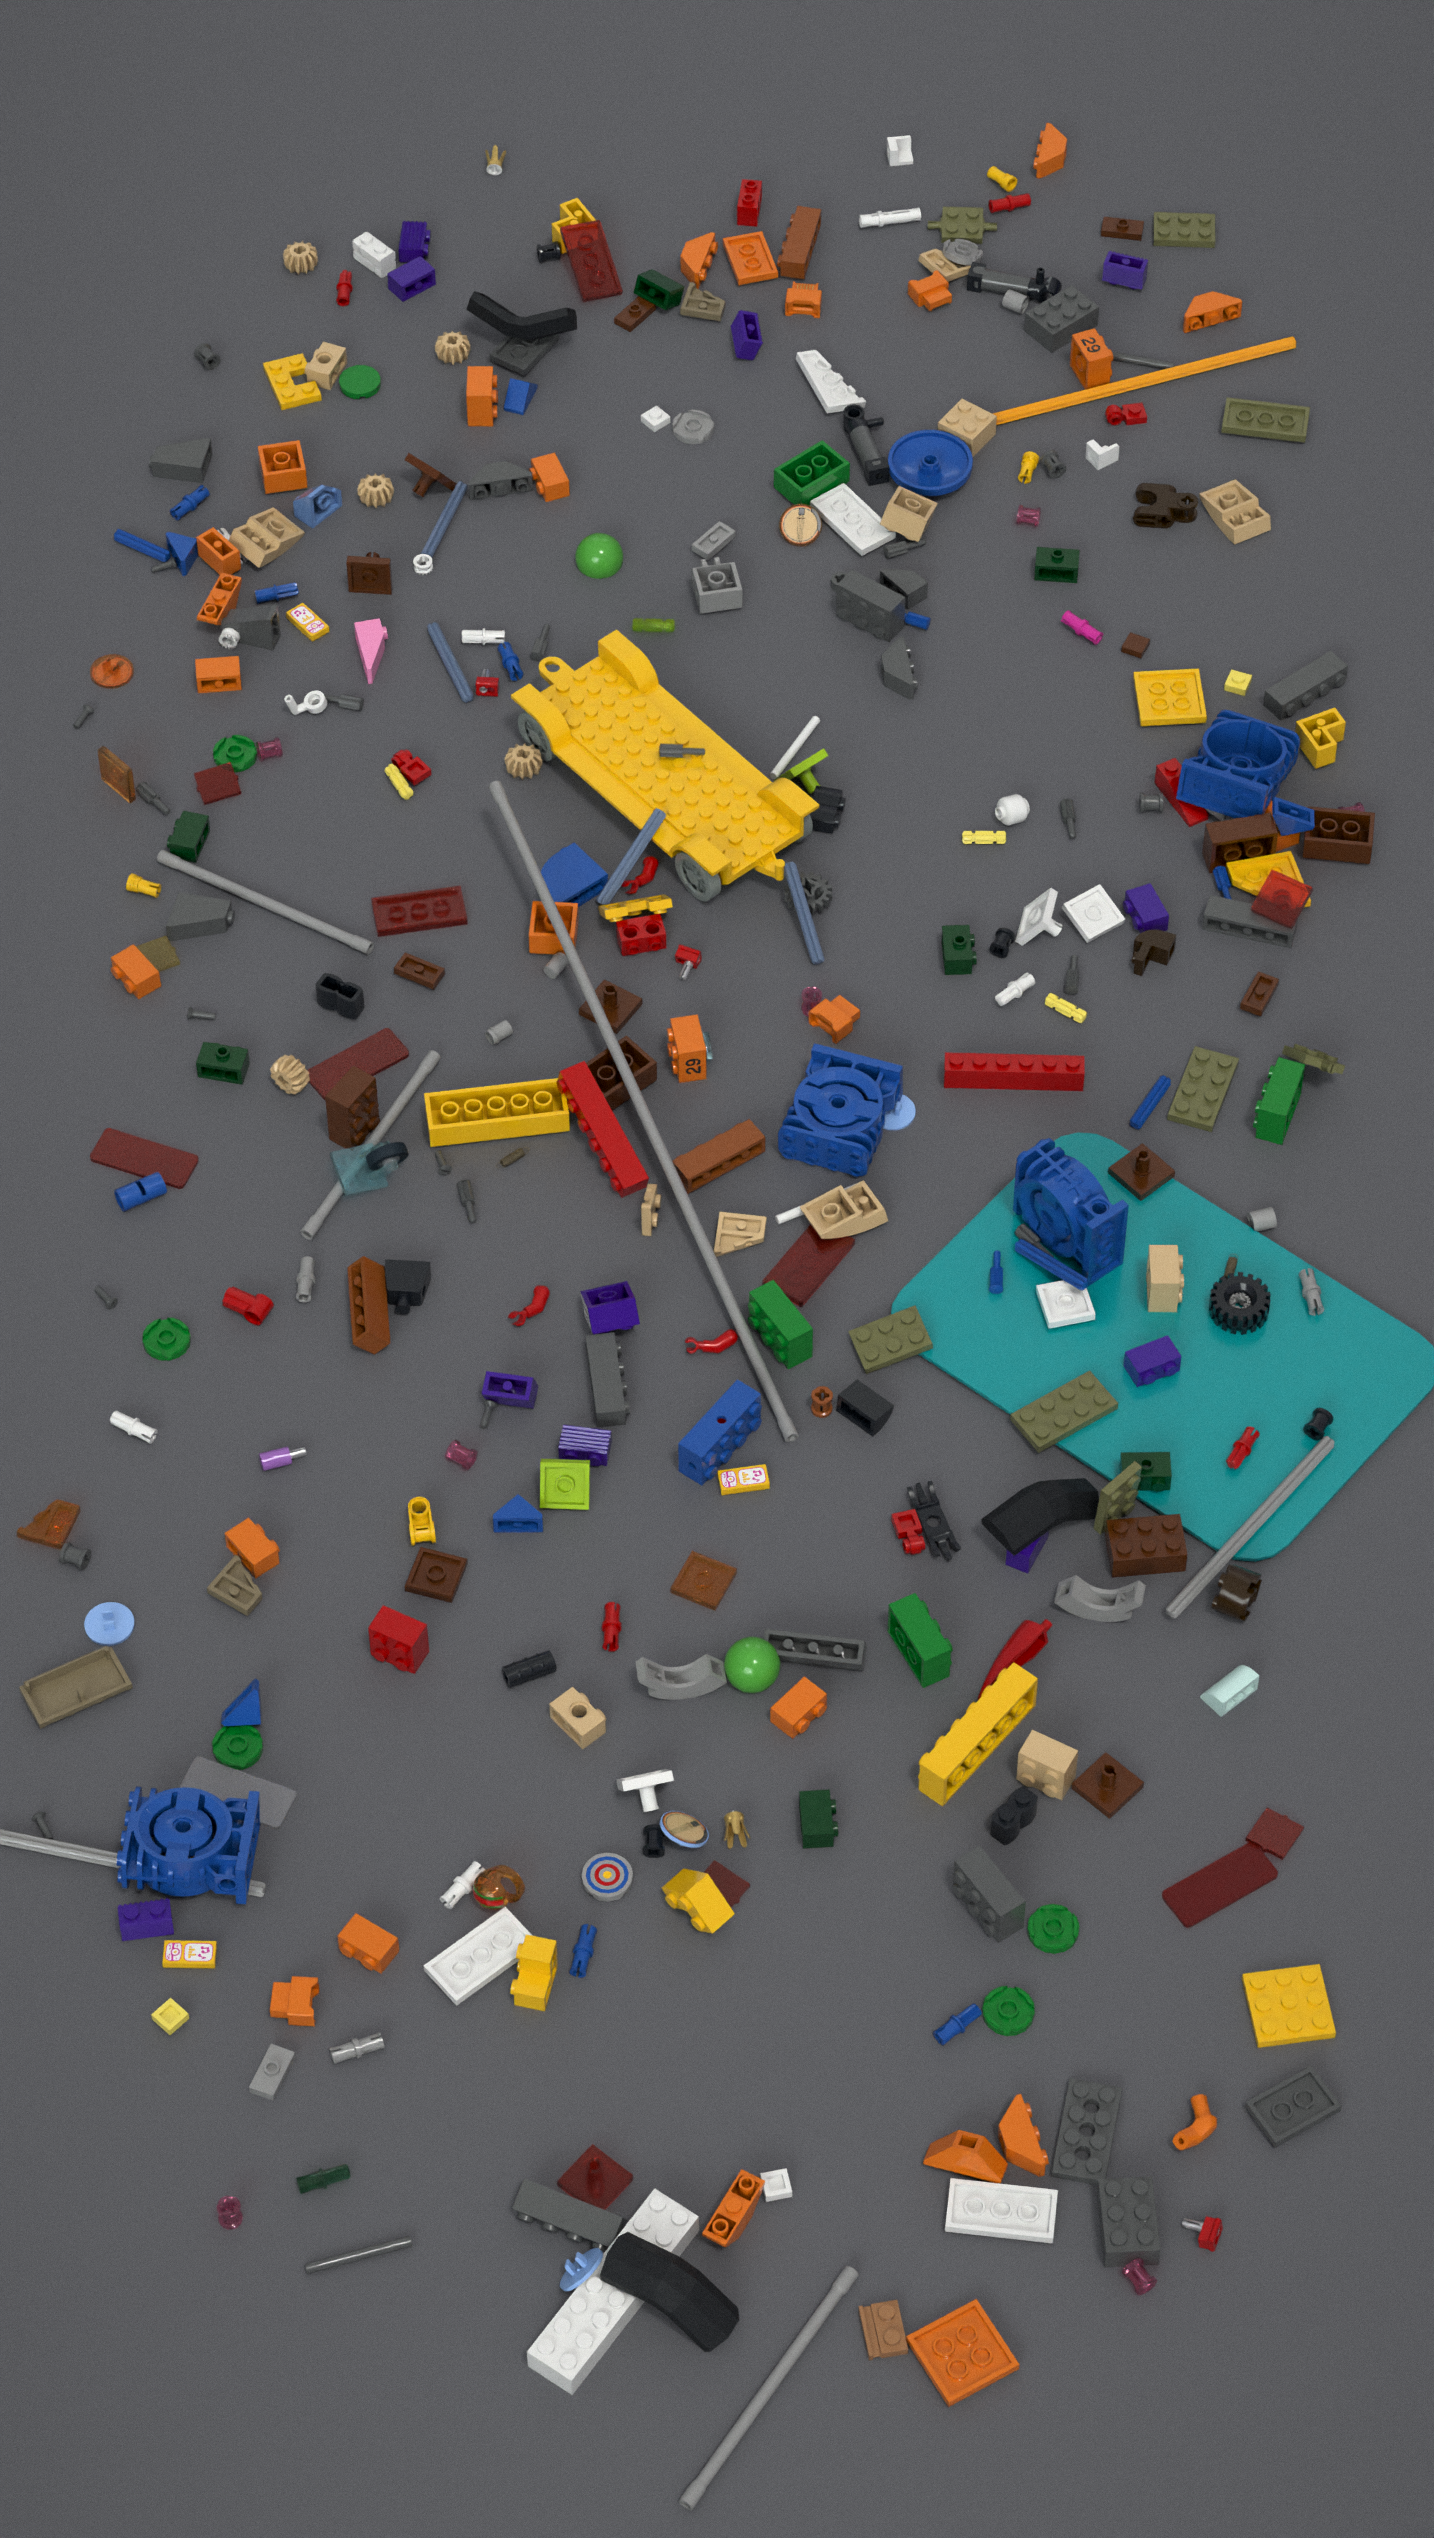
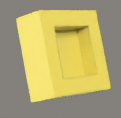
M1231 669L1224 685V691L1245 696L1252 681V675Z
M172 1998L168 1999L151 2014L152 2020L169 2035L173 2034L189 2020V2014Z

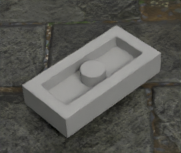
M719 521L692 544V551L709 560L736 537V531Z
M270 2044L249 2086V2092L274 2101L296 2058L295 2052Z

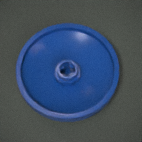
M939 430L915 431L901 437L891 447L888 454L889 474L896 484L916 494L924 496L944 495L959 489L968 481L972 473L973 457L966 443L953 434Z

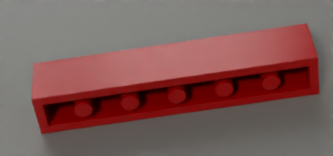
M945 1052L944 1088L1083 1091L1085 1075L1084 1056Z
M582 1061L561 1070L556 1082L558 1090L561 1094H565L571 1113H575L578 1118L580 1130L583 1133L586 1132L591 1150L598 1154L602 1170L607 1172L611 1178L610 1184L615 1192L618 1191L620 1197L623 1198L646 1188L649 1177L586 1062Z

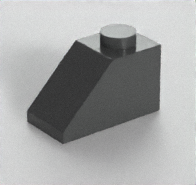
M880 570V584L903 595L907 610L927 598L928 583L924 577H920L915 571Z

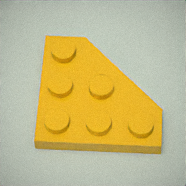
M1291 851L1226 863V871L1233 886L1287 910L1311 906L1310 896Z

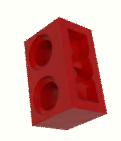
M742 179L737 204V225L757 227L762 203V181Z
M661 914L616 921V937L622 956L666 949V931Z

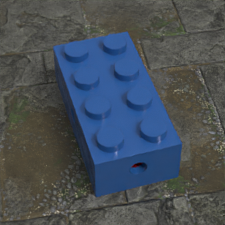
M737 1379L678 1443L679 1472L701 1486L708 1479L711 1480L716 1475L718 1468L730 1460L735 1449L743 1446L747 1436L760 1427L762 1422L761 1393Z

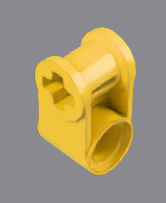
M424 1497L411 1499L408 1503L411 1546L418 1542L426 1541L436 1543L429 1501Z

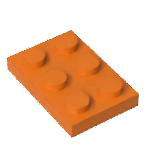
M762 231L723 238V247L738 285L778 278V270Z

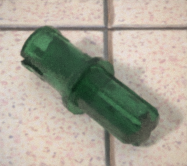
M343 2164L323 2171L322 2168H319V2171L296 2177L300 2194L322 2187L327 2189V2185L349 2179L351 2174L348 2165Z

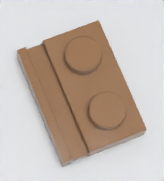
M897 2300L874 2303L867 2307L858 2306L869 2360H873L876 2357L887 2358L908 2354L907 2341Z

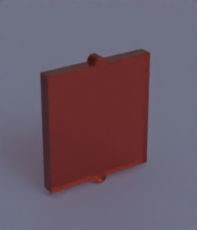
M231 762L194 773L198 785L197 792H200L204 805L242 794L237 781L239 779L238 775H235Z
M1266 1808L1247 1835L1245 1841L1261 1848L1262 1852H1268L1283 1860L1304 1830V1826L1288 1819L1287 1815L1283 1816Z
M715 1860L703 1872L708 1873L730 1907L735 1903L738 1904L740 1897L750 1887L748 1882Z

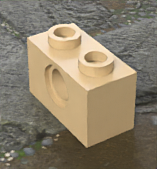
M323 342L319 349L315 350L311 362L306 364L305 374L307 375V382L315 381L318 387L331 390L347 364L346 348Z
M571 1687L549 1703L550 1718L582 1749L606 1733V1717L600 1709H595L590 1704L586 1695L582 1692L579 1693L574 1687Z

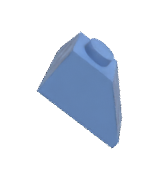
M319 485L307 490L293 501L294 517L314 528L342 506L341 490L326 485Z

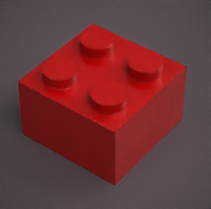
M383 1605L368 1627L371 1655L378 1661H386L395 1665L401 1671L415 1674L429 1653L427 1624Z

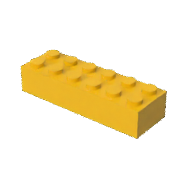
M558 1078L424 1093L430 1147L570 1131L567 1098L564 1093L561 1094L556 1084Z
M1014 1662L1008 1669L1004 1668L999 1673L997 1681L992 1686L988 1685L984 1689L981 1698L969 1705L966 1714L961 1719L958 1718L954 1721L947 1735L939 1737L934 1749L930 1753L926 1752L919 1761L918 1790L943 1807L1036 1706L1038 1678Z

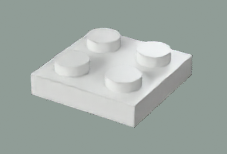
M1100 884L1064 903L1062 906L1066 915L1087 943L1125 922L1124 916Z
M1064 1280L1036 1285V1293L1049 1329L1095 1320L1096 1314L1087 1288L1080 1291Z

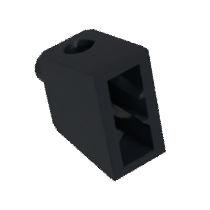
M385 1259L388 1303L396 1305L398 1313L407 1314L410 1312V1306H420L423 1304L431 1281V1264L424 1261Z

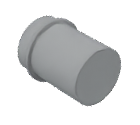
M557 952L545 965L543 971L549 978L555 979L563 969L568 967L569 961L566 955L562 952Z
M503 1020L485 1031V1036L492 1045L498 1044L501 1040L513 1034L512 1027L507 1020Z

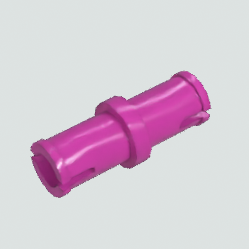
M1070 610L1066 611L1062 616L1061 622L1075 630V634L1078 636H1084L1094 645H1097L1102 640L1103 633L1089 625V621L1086 619H1080Z

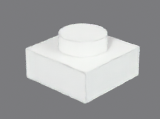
M655 406L641 415V422L653 432H656L670 423V416L658 406Z
M787 2168L760 2173V2178L765 2180L763 2192L766 2202L792 2197Z

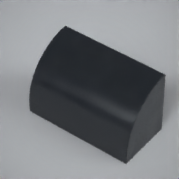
M857 1379L838 1395L836 1411L873 1437L888 1421L894 1405Z

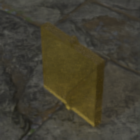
M167 936L136 946L159 972L180 965V961L175 953V947L171 946Z

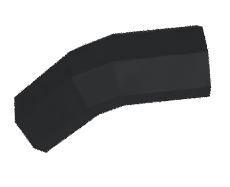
M474 291L466 309L502 334L515 338L535 340L577 330L576 311L567 307L521 317L512 313L487 295Z
M1086 1478L1038 1481L1021 1489L981 1519L982 1525L1015 1556L1054 1526L1065 1521L1095 1519L1099 1503L1098 1490Z
M630 2232L618 2236L608 2251L600 2273L602 2281L660 2310L704 2352L712 2351L729 2338L739 2321L738 2307L697 2268L681 2257Z

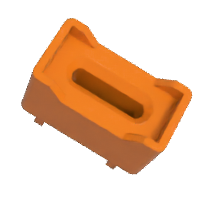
M938 270L934 271L933 275L919 281L910 280L908 282V295L918 307L925 305L929 311H932L936 307L952 303V294L948 291L949 283Z
M793 281L792 288H788L786 293L785 315L806 314L812 315L814 318H820L822 291L818 290L819 283H816V285L801 284Z
M841 995L831 1002L825 998L809 1011V1024L811 1026H819L830 1034L832 1042L835 1044L853 1031V1023L860 1018V1010Z
M292 1976L291 1983L273 1982L270 2017L288 2018V2025L315 2027L312 2003L313 1998L319 1994L318 1977Z

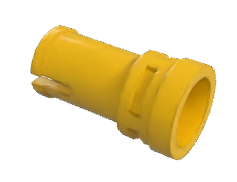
M992 166L987 172V177L999 183L1007 192H1011L1017 185L1016 177L1002 172L995 166Z
M1028 451L1023 454L1022 467L1018 475V480L1021 483L1024 476L1026 477L1024 484L1031 482L1033 471L1039 462V456L1034 452Z
M133 873L129 875L126 883L127 891L141 892L158 898L159 894L157 893L161 892L162 887L161 884L145 880L143 877Z

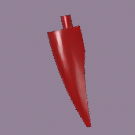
M1045 1619L1041 1624L1024 1620L1019 1625L994 1661L983 1683L978 1700L981 1698L984 1689L988 1685L992 1686L997 1681L999 1673L1004 1668L1008 1669L1013 1662L1021 1667L1034 1659L1049 1642L1046 1632L1052 1627V1623L1049 1620Z

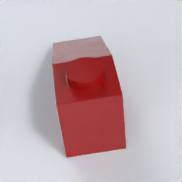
M1176 758L1156 765L1154 784L1163 792V795L1186 824L1191 827L1208 820L1209 816L1205 808L1176 799L1182 765Z

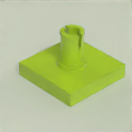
M823 748L774 779V781L779 778L791 780L794 777H799L808 794L814 792L816 786L820 785L810 770L813 765L828 756L827 752Z
M541 1459L540 1508L589 1510L590 1460Z

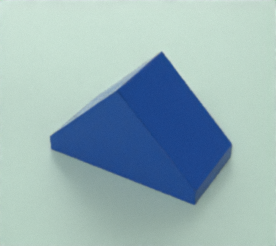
M510 378L504 411L524 415L538 388V384Z
M167 532L165 533L167 549L170 551L171 556L176 559L175 563H177L182 576H185L198 557L197 540Z
M1277 797L1272 799V816L1281 836L1313 830L1315 827L1313 809Z
M518 1494L493 1514L494 1532H543V1516Z
M256 1678L222 1712L221 1724L224 1726L261 1724L260 1684Z

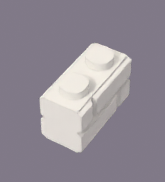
M365 232L352 241L353 257L372 272H375L379 277L383 278L387 276V273L396 269L395 251L370 233Z

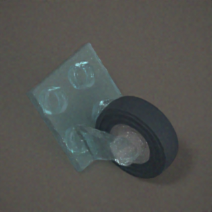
M389 1141L385 1143L380 1142L373 1146V1143L330 1153L345 1196L387 1187L386 1176L399 1167L398 1164L409 1156L405 1143H390Z

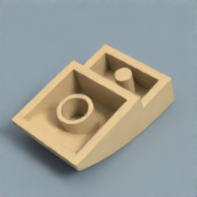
M1236 479L1199 494L1204 507L1213 521L1234 545L1271 530L1270 515L1259 507L1258 498Z
M273 507L249 517L245 525L233 529L228 541L243 556L260 568L281 556L298 542L305 532Z
M864 1180L846 1190L840 1185L800 1206L801 1211L821 1239L855 1235L888 1222L884 1207Z

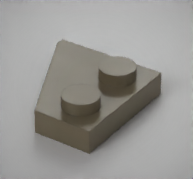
M690 282L680 308V314L721 321L725 310V301L713 296L707 290L700 291L696 288L695 283Z
M235 1555L207 1587L208 1594L246 1616L263 1599L261 1591L253 1583L251 1575L243 1567L238 1555Z

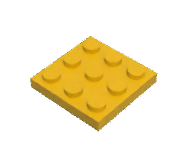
M1199 669L1133 672L1140 726L1206 723L1207 715Z
M1320 1964L1242 1974L1243 1987L1257 2048L1335 2038L1336 2030Z

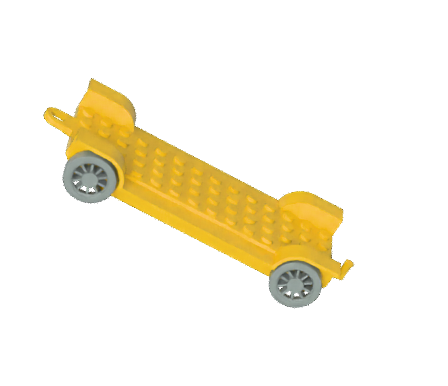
M617 629L598 641V657L575 671L558 657L542 659L539 663V674L550 685L545 690L539 692L529 683L511 694V699L525 710L518 716L520 734L527 746L534 744L535 749L540 750L542 760L550 761L555 757L561 759L639 830L643 828L654 809L658 808L666 814L665 819L651 840L671 858L676 856L675 867L678 876L686 889L698 900L704 902L711 900L720 893L721 885L730 884L754 867L756 871L775 878L777 881H782L784 879L785 861L782 859L777 860L775 854L793 842L802 841L812 833L813 823L810 813L818 809L819 804L787 778H779L771 782L659 685L657 674L648 658ZM554 664L559 666L560 669L557 672H550L545 666ZM662 743L683 744V748H704L705 755L683 754V758L660 757L659 746Z

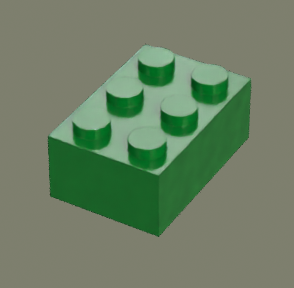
M823 440L774 469V488L794 505L810 506L811 500L850 481V463Z
M1278 1057L1276 1065H1271L1268 1073V1079L1270 1080L1268 1083H1264L1261 1096L1264 1097L1262 1100L1258 1099L1255 1113H1257L1253 1123V1128H1256L1255 1138L1283 1145L1302 1094L1305 1064Z
M771 1280L750 1291L748 1323L753 1330L759 1332L763 1343L767 1347L770 1346L774 1351L777 1361L783 1363L789 1370L812 1358L813 1328L777 1283Z
M916 1593L890 1603L888 1607L887 1632L922 1688L950 1677V1666L952 1665L951 1652H953V1648L949 1639H944L937 1620H932L926 1603L923 1600L920 1601Z

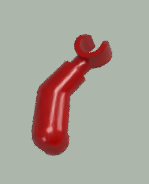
M648 856L644 858L642 873L636 876L634 880H626L622 883L621 887H627L630 883L632 885L631 889L625 893H636L638 886L641 887L654 879L659 864L656 857Z
M536 1286L533 1291L532 1303L524 1307L520 1312L513 1311L509 1314L508 1318L510 1319L519 1315V1319L512 1323L513 1325L521 1326L525 1323L526 1318H531L544 1310L550 1296V1290L546 1286Z
M728 1329L714 1340L697 1341L693 1337H687L685 1342H693L695 1347L686 1348V1351L695 1353L699 1349L702 1352L721 1353L737 1342V1332L733 1329Z

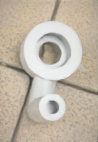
M318 690L309 692L305 696L304 702L298 705L292 695H287L284 698L291 713L294 715L307 710L310 713L317 714L322 712L327 706L326 697Z

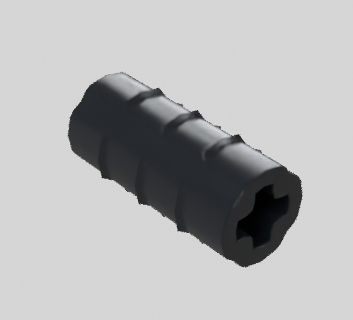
M548 1650L502 1666V1674L507 1686L511 1688L556 1672L557 1667L552 1653Z

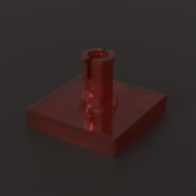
M1272 869L1251 906V910L1292 929L1313 892V888Z
M592 2144L557 2181L558 2187L571 2197L606 2210L633 2181V2175Z

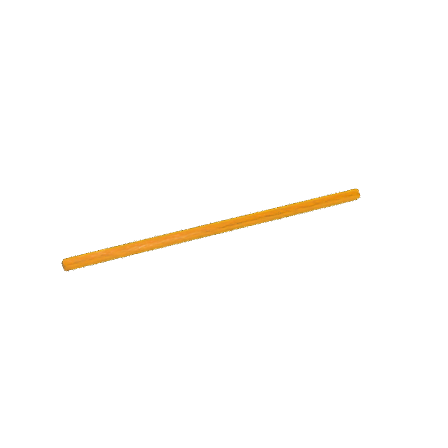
M1291 336L992 414L997 416L996 425L1295 349L1296 340Z

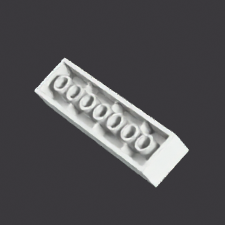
M654 2189L618 2236L630 2232L680 2257L699 2232V2216ZM617 2237L604 2252L597 2269L576 2288L527 2351L528 2367L571 2395L578 2389L645 2302L601 2280L600 2273L606 2255Z

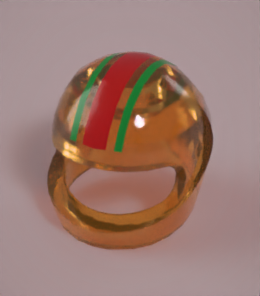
M501 1864L480 1872L473 1884V1894L477 1903L489 1910L503 1909L508 1903L518 1901L525 1892V1885L517 1872ZM503 1877L509 1878L514 1883L516 1894H511L504 1889L500 1882Z

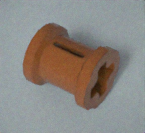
M825 1386L817 1387L811 1393L813 1401L811 1412L816 1417L825 1418L833 1410L831 1403L833 1392Z

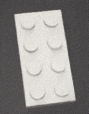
M844 483L810 501V507L861 556L896 538V532L889 531L880 525L882 518Z
M504 1907L426 1963L424 1971L457 2006L518 1962L519 1959H516L519 1943L523 1944L526 1934H532Z
M950 2178L945 2232L1053 2243L1058 2190Z

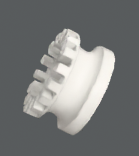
M420 554L414 558L413 564L416 573L427 575V573L430 574V571L432 572L431 556Z
M225 628L218 641L222 644V647L234 649L240 640V635L232 628Z

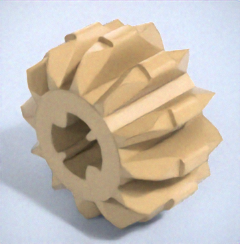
M294 241L293 245H287V249L284 250V265L290 270V273L297 272L298 275L301 272L307 274L308 270L314 271V267L318 262L317 250L311 243L304 244L303 241L301 243Z
M453 330L451 333L444 332L443 336H438L435 345L438 359L443 360L445 364L449 362L453 365L455 362L462 364V360L468 359L471 350L467 335H462L461 331L454 333Z
M376 473L374 476L366 475L365 479H360L357 488L361 503H366L367 507L372 505L375 508L379 505L385 507L386 503H391L394 494L392 482L384 474L377 476Z
M526 743L523 746L516 744L514 748H509L508 754L505 757L507 772L511 773L513 778L520 776L522 780L524 777L532 779L533 774L538 775L543 764L540 750L535 749L534 744L531 746H527Z
M283 1055L270 1068L271 1078L275 1080V1084L280 1087V1090L284 1089L287 1094H297L310 1081L309 1071L305 1069V1065L300 1062V1059L296 1060L293 1055Z

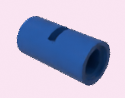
M159 1172L114 1190L117 1203L123 1212L167 1193L165 1182Z

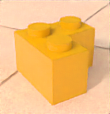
M578 198L560 204V220L551 223L552 242H558L561 254L598 240L597 221Z
M1336 708L1296 721L1295 732L1300 737V748L1315 769L1335 762L1337 742L1344 740L1346 722Z
M683 1868L662 1887L666 1894L665 1900L674 1909L687 1911L692 1918V1925L700 1932L713 1934L735 1914L708 1873Z
M526 1934L523 1944L519 1943L516 1959H519L517 1964L519 1976L518 1979H513L510 1994L514 1995V2005L545 2011L558 1968L557 1941Z

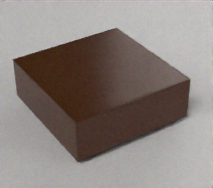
M1130 632L1122 645L1121 652L1142 658L1150 645V639Z

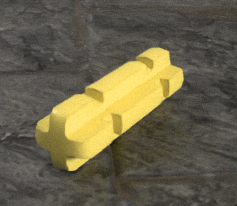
M389 764L385 768V773L387 776H390L389 779L396 790H399L400 796L408 800L413 796V790L409 787L397 766Z
M963 831L962 842L963 844H972V842H975V844H993V842L1005 844L1006 832L975 831V833H972V831Z
M1053 993L1048 994L1045 999L1046 1006L1052 1009L1055 1007L1056 1011L1069 1018L1074 1017L1073 1020L1078 1023L1084 1022L1087 1017L1085 1010L1081 1008L1076 1009L1077 1006L1062 998L1059 1000V997Z

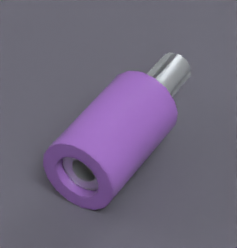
M287 1446L259 1453L262 1470L266 1471L292 1464L291 1459L305 1456L307 1451L305 1447L289 1451Z

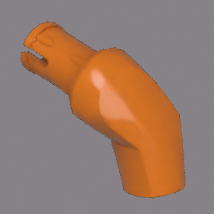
M1204 2094L1195 2095L1190 2099L1195 2120L1189 2127L1179 2131L1174 2136L1172 2142L1179 2150L1189 2149L1200 2144L1217 2128V2117L1211 2115L1207 2096H1204Z

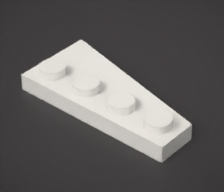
M817 350L797 352L796 360L826 413L844 411L845 407L852 404L865 408L866 400L863 397L859 398L855 394L856 390L851 385L847 386L839 373L831 370L832 366Z

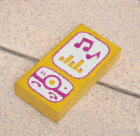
M304 603L286 612V618L312 642L330 632L329 626Z
M766 1464L717 1471L721 1495L770 1489Z
M164 1940L163 1968H215L217 1941Z

